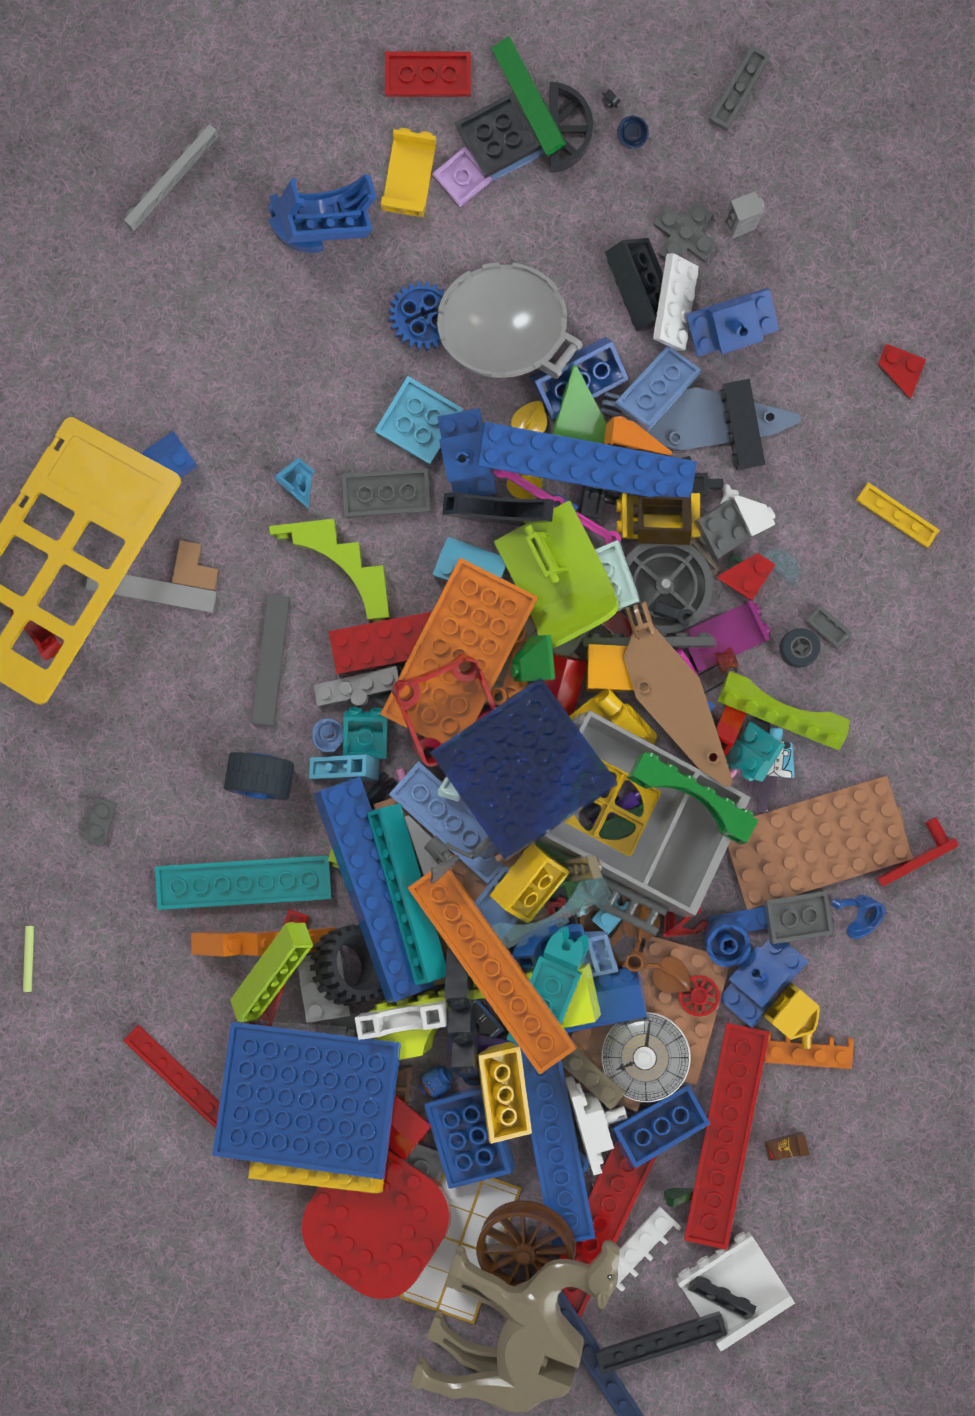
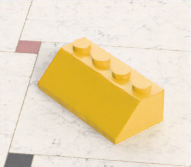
M512 1042L490 1046L478 1054L477 1059L489 1143L492 1144L531 1134L532 1130L520 1046Z

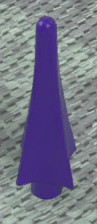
M631 791L617 802L616 805L624 810L639 805L638 801L641 800V796L638 791L635 793ZM610 812L607 817L614 815V813ZM597 817L591 821L592 824L595 823Z

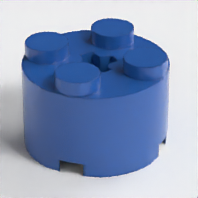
M720 916L705 929L703 943L714 963L722 967L739 965L746 960L751 950L750 939L739 921L730 917Z

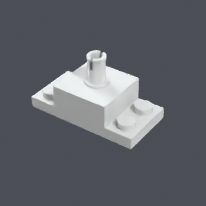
M573 1076L565 1078L566 1087L593 1175L602 1173L600 1164L604 1163L601 1152L614 1148L608 1129L609 1124L627 1120L624 1106L605 1112L599 1099L591 1091L587 1093L582 1092L580 1083L576 1084Z

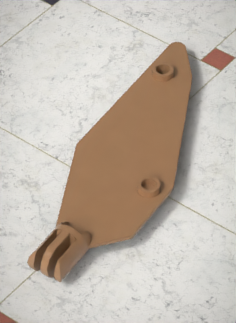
M646 601L641 602L647 623L644 622L639 605H633L638 626L635 624L630 607H626V613L633 634L623 658L637 700L702 772L726 787L731 786L733 783L731 773L700 678L654 627ZM712 753H715L718 757L715 762L710 760Z

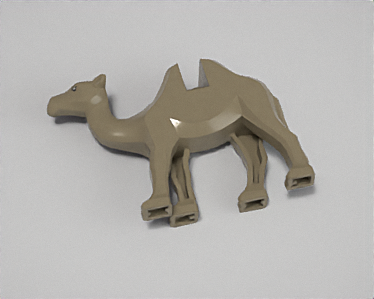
M611 1240L604 1241L601 1252L589 1265L570 1259L553 1260L545 1264L530 1280L514 1287L508 1285L499 1277L475 1266L469 1261L466 1249L458 1246L445 1286L470 1295L480 1302L495 1308L502 1314L505 1319L497 1347L483 1346L467 1341L448 1327L443 1312L437 1310L426 1340L441 1345L461 1365L472 1368L479 1373L462 1376L446 1375L434 1371L429 1365L428 1360L420 1357L410 1386L439 1393L451 1399H478L504 1412L518 1414L533 1409L544 1400L565 1396L572 1386L575 1370L579 1368L584 1338L562 1314L558 1303V1294L563 1288L575 1287L594 1297L599 1308L604 1309L617 1286L620 1257L619 1247Z

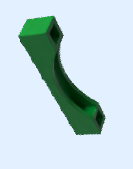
M651 752L640 754L627 776L629 780L645 789L656 787L670 788L692 796L710 812L717 823L720 833L739 845L748 842L759 821L753 817L754 814L744 808L739 809L734 806L735 802L731 799L719 797L714 789L708 786L702 787L697 784V780L694 777L682 775L678 772L677 767L669 763H662L659 761V757Z

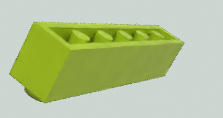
M285 923L232 996L230 1001L237 1022L257 1021L312 948L313 943L305 923Z

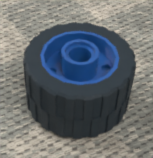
M231 752L228 758L224 790L254 799L287 800L290 795L294 763L268 754Z

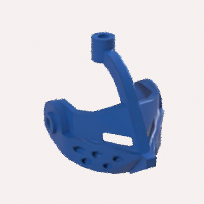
M863 894L858 895L856 899H843L840 901L835 898L832 902V906L838 910L847 905L859 906L856 919L846 930V934L853 939H860L870 934L885 916L884 905L872 897ZM874 909L872 914L867 918L866 914L869 912V910Z

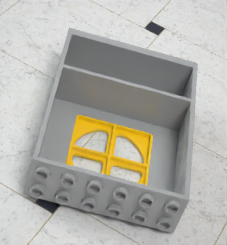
M590 710L580 714L578 718L574 717L569 726L572 730L569 736H565L560 744L562 750L559 756L556 755L550 765L553 769L550 775L544 777L541 783L543 789L540 795L537 794L531 803L533 807L531 814H527L523 819L521 826L524 828L521 833L529 837L532 836L534 840L569 858L596 855V858L600 860L602 865L601 875L669 908V911L682 918L696 916L731 840L720 833L717 823L710 812L692 796L670 788L656 787L645 789L629 780L627 776L637 757L644 752H651L657 755L662 763H669L677 767L678 772L682 775L694 777L697 780V784L702 787L708 786L714 789L719 797L731 799L735 802L734 806L739 809H745L751 797L731 786L726 787L701 770ZM596 771H610L616 774V780L607 798H602L580 785L581 779L585 775ZM625 780H629L641 796L643 802V814L641 817L615 804V799ZM574 794H579L601 807V811L590 831L585 830L574 814L572 807V797ZM610 812L628 820L636 827L631 835L619 840H606L599 836V832Z

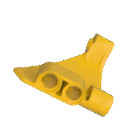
M604 689L552 731V742L545 753L527 762L540 775L547 774L552 769L550 765L556 755L559 756L562 750L560 748L562 740L565 736L568 737L572 730L569 728L574 717L578 718L580 714L589 710L653 745L655 744L657 733L629 704L626 703L624 705L610 689Z

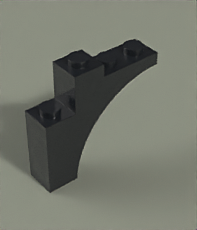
M460 492L444 493L442 515L480 523L498 522L513 526H523L527 523L552 522L554 500L548 498H498Z

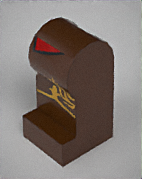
M803 1132L764 1142L769 1161L809 1155L806 1137Z

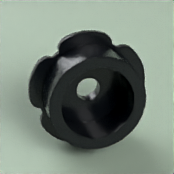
M610 89L605 93L602 92L604 96L602 101L610 109L613 106L618 108L617 105L621 100Z

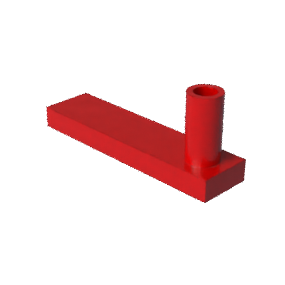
M937 817L926 821L925 824L937 845L876 877L875 880L878 886L884 887L959 846L956 838L948 839Z

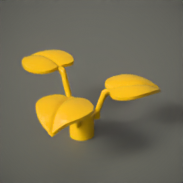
M542 401L530 402L518 409L512 417L511 426L544 433L547 428V416ZM517 474L542 489V478ZM507 479V488L514 497L518 499H537L536 496Z

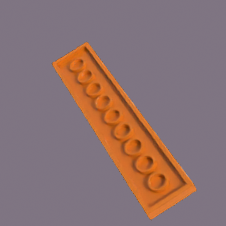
M448 869L447 873L434 884L430 883V871L408 887L411 894L539 1075L577 1049L575 1043L451 869Z

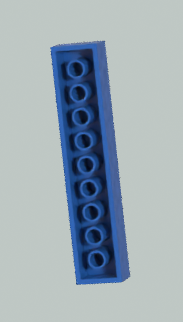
M358 777L314 793L313 796L386 1002H396L434 987L433 981L415 985L367 815L372 809L361 778Z

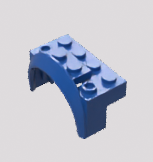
M367 174L362 175L355 182L345 187L312 194L298 193L296 187L297 180L293 178L277 202L287 243L366 238L372 231L367 209L375 201L376 194L371 176ZM337 202L340 204L342 213H339Z

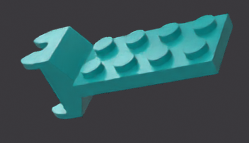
M568 926L562 927L550 938L544 951V956H539L530 979L561 1025L581 978L582 972L579 969L589 948V938L586 934L579 937L576 942L568 939L570 936ZM509 1032L507 1040L517 1044V1042Z

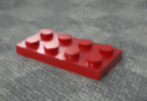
M385 52V97H471V52Z

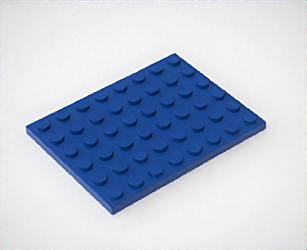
M231 1022L212 1156L384 1179L401 1043L375 1039L359 1040L358 1037Z

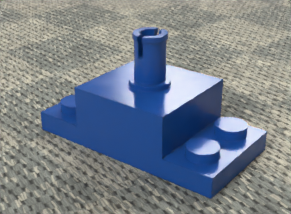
M768 287L686 314L697 357L717 350L722 354L761 342L763 341V335L779 330L771 292Z
M476 408L438 416L441 434L439 442L447 480L451 482L452 492L480 496L497 494L493 469L477 466L484 426L481 409Z
M768 939L761 948L756 946L729 978L732 983L722 993L720 1001L753 1028L809 961L788 943L770 944Z

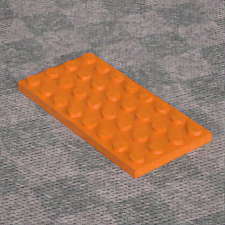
M459 558L398 680L419 676L449 663L459 654H468L478 662L491 692L538 597ZM462 661L459 665V670L467 671L471 665L470 661ZM450 670L419 683L421 690L420 699L414 706L405 710L408 712L416 733L425 738H435L442 743L443 747L453 750L463 746L486 702V698L479 679L471 682H462L456 679ZM404 686L405 688L400 692V697H406L409 694V686ZM391 692L380 715L407 728L399 706Z

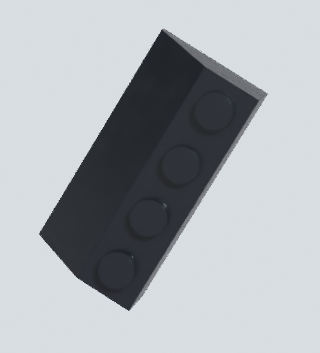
M649 238L622 240L605 251L607 262L611 267L616 285L619 287L624 305L627 307L635 330H648L655 327L663 272Z

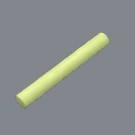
M25 926L23 992H32L34 926Z

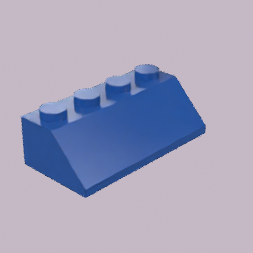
M607 337L575 352L562 369V374L558 379L551 377L541 370L529 376L539 398L552 419L557 418L560 411L563 394L573 365L577 366L593 398L629 380L613 342Z
M174 431L140 453L174 471L180 478L198 467Z
M628 968L618 969V972L593 977L601 1012L600 1017L596 1022L564 1029L568 1033L647 1017L643 980L640 972H633Z

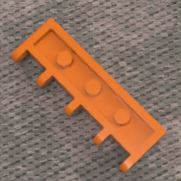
M770 1032L764 1062L852 1069L854 1039L848 1038V1046L834 1045V1036H829L828 1044L812 1043L811 1037V1048L803 1049L802 1042H790L786 1035L785 1041L771 1040Z

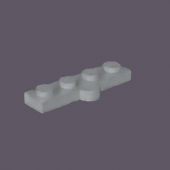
M395 666L314 685L317 706L322 707L349 700L357 706H364L368 703L369 695L392 691L394 683L397 682L400 676L399 669Z

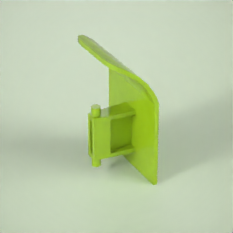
M570 500L553 509L552 522L527 523L494 541L515 585L538 597L530 614L538 635H551L552 648L558 647L604 623L618 611L619 602L611 580Z

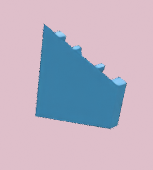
M297 458L278 473L274 479L309 510L311 480L315 471L303 460Z

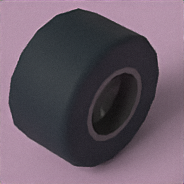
M796 628L786 633L781 639L779 653L782 660L789 666L795 668L806 667L818 658L820 641L811 630Z

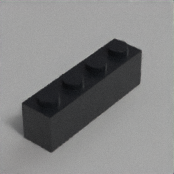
M750 379L724 383L722 389L719 390L721 403L725 402L726 411H723L725 424L729 423L730 432H727V439L729 445H733L734 453L731 454L732 465L737 467V471L765 465Z

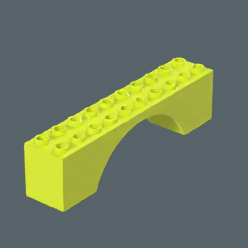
M582 963L579 969L582 975L563 1020V1028L596 1022L601 1015L590 963ZM534 970L527 971L526 976L529 980ZM473 982L474 1000L485 998ZM445 988L438 993H435L434 990L425 991L415 998L414 995H411L396 1002L387 1003L386 999L381 1000L369 1012L444 1001ZM438 1028L405 1030L374 1038L375 1040L400 1042L399 1060L422 1056L430 1050Z

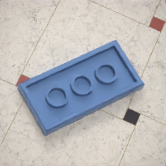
M667 346L619 397L614 406L649 431L696 380L702 370L673 348Z

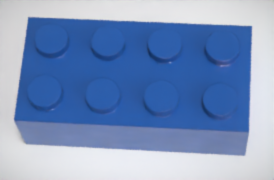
M682 1085L670 1096L654 1101L627 1117V1120H622L613 1125L609 1130L629 1167L637 1168L710 1125V1122L690 1086Z

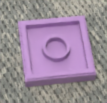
M463 147L432 173V176L459 207L463 206L492 181L491 176L487 178L483 176L466 147Z

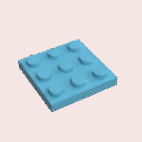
M407 376L375 429V433L431 465L441 448L439 442L441 434L437 417L461 412L463 408Z

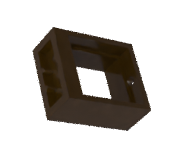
M638 496V505L633 506V518H637V521L633 523V535H637V544L690 545L692 532L691 497ZM643 515L681 516V528L644 527Z

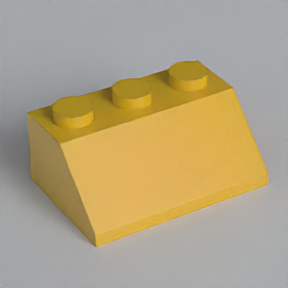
M531 843L517 862L509 869V872L502 881L496 885L490 896L505 911L529 924L570 871L544 850Z

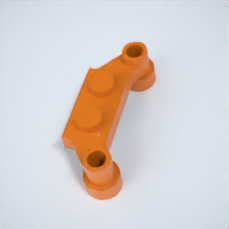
M524 628L521 631L522 636L515 643L503 686L501 688H494L490 692L496 706H502L517 694H524L528 681L514 682V678L511 675L512 659L527 641ZM498 695H503L501 701H496Z

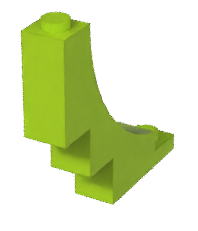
M335 519L269 526L270 535L276 537V540L289 539V535H292L295 546L318 552L340 566L358 588L366 609L368 621H373L374 623L390 619L384 566L362 568L359 542L338 544Z

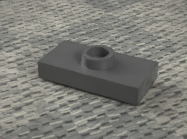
M820 604L805 619V622L836 650L852 634L851 631Z

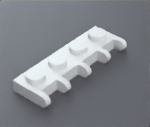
M661 1206L651 1214L620 1248L616 1286L620 1291L625 1289L624 1285L620 1282L629 1272L634 1277L639 1274L634 1267L644 1256L649 1261L654 1258L649 1251L660 1240L665 1245L669 1242L663 1236L672 1226L679 1231L682 1228Z

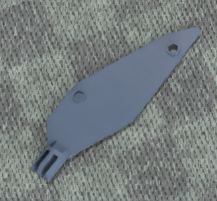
M698 387L686 389L647 432L665 447L680 451L728 443L727 432H730L729 423L725 424L723 411H726L725 402L721 403L720 395L717 392ZM608 392L604 394L605 397L618 400L620 395ZM602 401V405L618 409L614 406L615 402ZM754 402L760 437L774 435L801 421V416L797 413ZM600 409L602 414L614 417L622 416L627 418V420L635 422L623 412L619 413L608 409ZM768 413L773 416L772 421L766 420Z

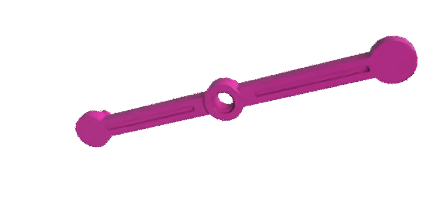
M493 469L496 477L509 479L539 499L548 498L554 500V502L559 501L560 504L565 503L562 497L549 495L516 473ZM576 511L582 525L602 537L606 545L615 541H621L618 532L607 531Z

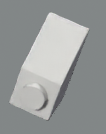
M739 495L729 496L749 536H754L775 525L773 520L775 514L771 507Z

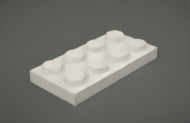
M674 253L666 255L653 339L676 350L685 351L689 330L686 314L692 312L699 266Z

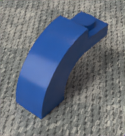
M277 194L269 196L271 204H268V208L273 218L268 219L274 234L283 244L303 253L325 251L322 241L287 243L277 205L279 197Z
M561 918L543 922L533 927L519 940L512 956L522 970L534 969L539 956H544L548 941L562 927L568 926L570 932L568 939L576 942L579 937L585 934L582 925H564Z

